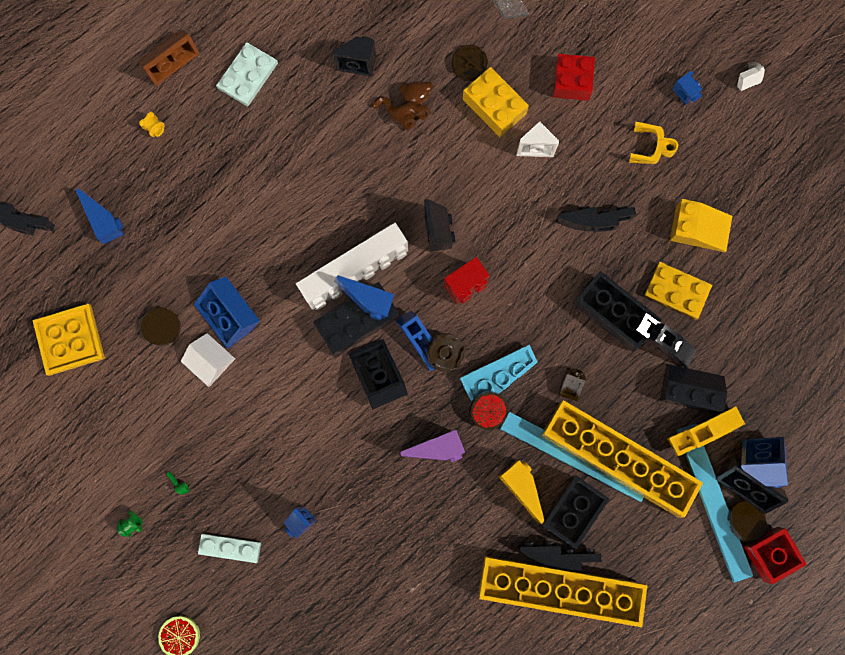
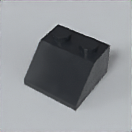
M366 36L354 37L334 50L333 56L336 70L372 77L376 61L375 41Z

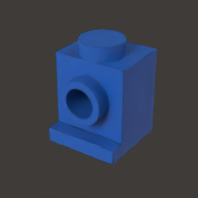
M692 70L677 80L672 88L685 105L691 101L694 103L702 97L700 93L702 88L700 83L692 77L694 74Z

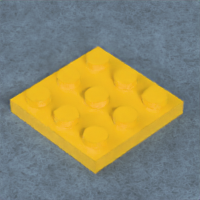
M90 304L33 320L46 375H54L105 359Z

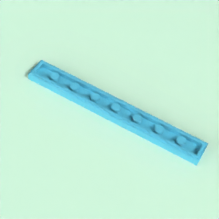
M511 412L508 413L500 430L642 502L644 497L542 437L541 434L544 429Z
M692 424L690 426L676 430V432L678 434L686 429L695 426L696 424ZM704 445L684 453L693 477L703 482L699 494L732 582L752 577L753 573L740 539L730 530L729 526L731 525L730 521H728L729 510L718 481L715 479L716 476Z

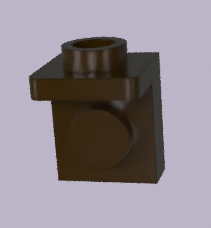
M567 368L559 395L578 401L586 382L585 374L579 369Z

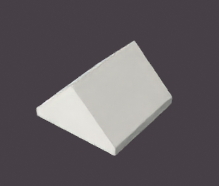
M539 122L520 139L517 156L554 157L559 140Z
M207 333L189 344L181 362L210 387L235 358Z

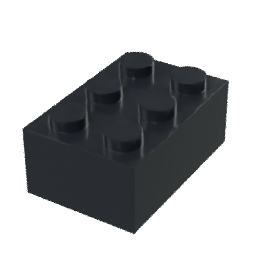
M572 475L545 515L544 522L540 523V525L572 548L577 549L609 501V498L577 475Z

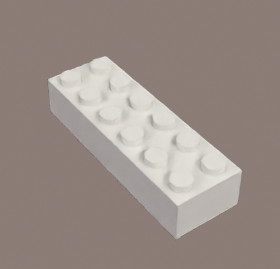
M394 223L300 280L296 285L312 310L315 308L317 310L321 309L331 298L335 300L343 294V290L334 282L338 275L357 282L364 278L367 280L374 276V272L380 268L384 270L391 265L390 262L396 258L400 260L407 255L406 252H408V241L397 224Z

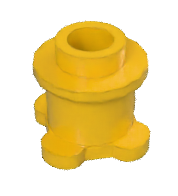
M149 112L139 122V125L144 130L149 131L151 137H158L164 132V123L159 122L153 112Z

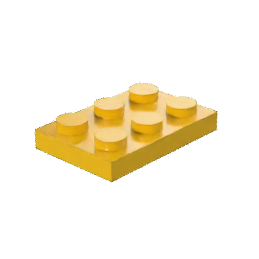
M659 262L644 297L697 320L712 285Z

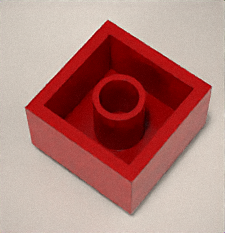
M558 54L555 62L552 98L589 101L593 92L595 57Z
M475 257L445 277L444 288L456 305L460 302L464 304L471 299V295L474 292L480 293L487 288L486 285L490 275L479 259Z
M775 527L766 532L760 539L743 545L761 579L769 584H774L807 565L786 528Z

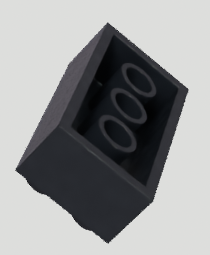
M601 271L573 303L574 306L632 352L638 350L646 340V338L633 330L640 315L647 313L658 322L662 320Z
M380 282L372 286L385 291ZM349 299L316 319L313 323L333 356L336 357L396 321L400 316L392 303L388 317L376 320L371 318L370 314L365 313L352 299Z

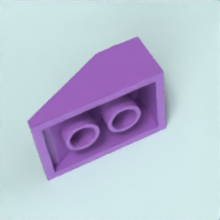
M454 430L400 453L402 457L444 461L450 459L451 462L463 458L461 454H464L465 450L457 430Z

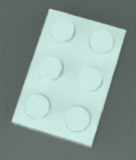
M246 42L216 86L222 92L248 107L278 62Z

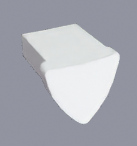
M758 62L749 63V70L740 73L737 87L741 91L762 82L765 69Z

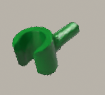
M171 472L166 474L175 486L174 490L176 493L184 495L190 491L186 482L179 484Z

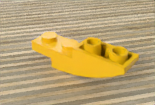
M735 406L667 439L675 455L680 456L732 432L745 423Z

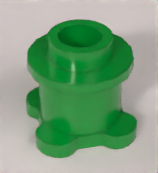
M133 510L128 512L129 516L117 522V531L121 536L130 537L134 531L141 532L143 530V520Z

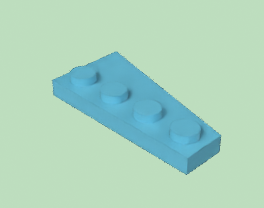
M526 345L460 377V380L472 404L473 398L481 392L493 391L498 394L534 366L537 360L530 345Z

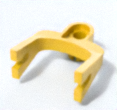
M636 122L634 132L655 133L657 146L655 153L651 157L631 153L629 163L656 164L661 154L665 157H672L678 149V142L675 139L664 138V130L660 126Z

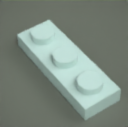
M201 534L198 554L258 563L261 542Z

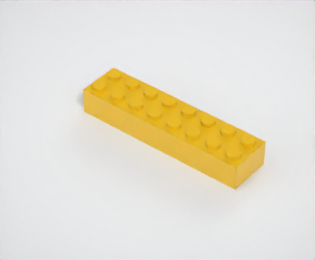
M564 400L558 404L541 434L542 437L676 517L685 518L703 484L702 481Z
M484 555L478 597L482 600L642 627L647 585L642 582Z

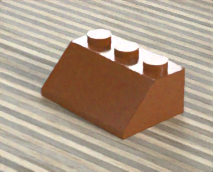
M181 30L174 33L166 42L159 44L151 53L144 55L138 63L157 86L200 53L190 35Z

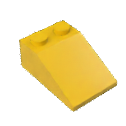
M682 199L676 205L670 241L726 252L732 216L703 203Z
M515 461L498 477L536 522L542 524L544 517L534 478L530 473L532 469L525 461Z

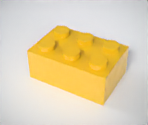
M492 67L487 69L463 91V100L499 137L503 136L527 114L529 105Z

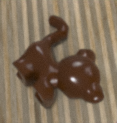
M430 81L401 84L399 89L405 101L403 105L393 107L390 99L383 96L375 99L372 105L374 108H378L380 104L384 103L391 118L401 124L406 130H410L416 125L414 117L417 116L421 120H425L431 114L427 106L424 105L428 100L429 93L433 89Z

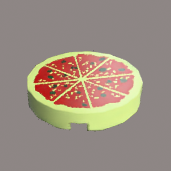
M183 615L174 616L161 627L158 635L159 645L167 655H188L198 646L200 639L199 627L190 617Z

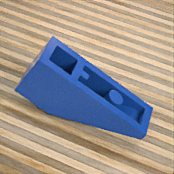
M80 189L75 190L96 238L100 242L105 244L124 235L122 230L124 225L119 217L116 218Z
M339 275L335 278L334 282L365 313L370 314L371 318L381 320V318L388 317L394 294Z
M410 310L397 319L396 323L429 370L432 371L435 368L428 362L426 355L427 346L432 337L419 317Z
M305 506L295 508L284 522L286 526L285 531L292 538L294 536L299 538L317 520Z

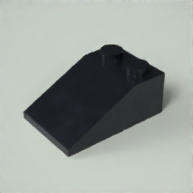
M425 199L424 217L430 252L452 249V243H455L454 231H450V225H453L451 213L448 214L446 207Z
M384 339L348 354L372 410L408 395L405 383Z

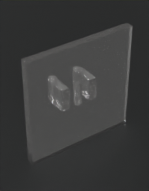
M493 0L503 18L529 15L522 0Z

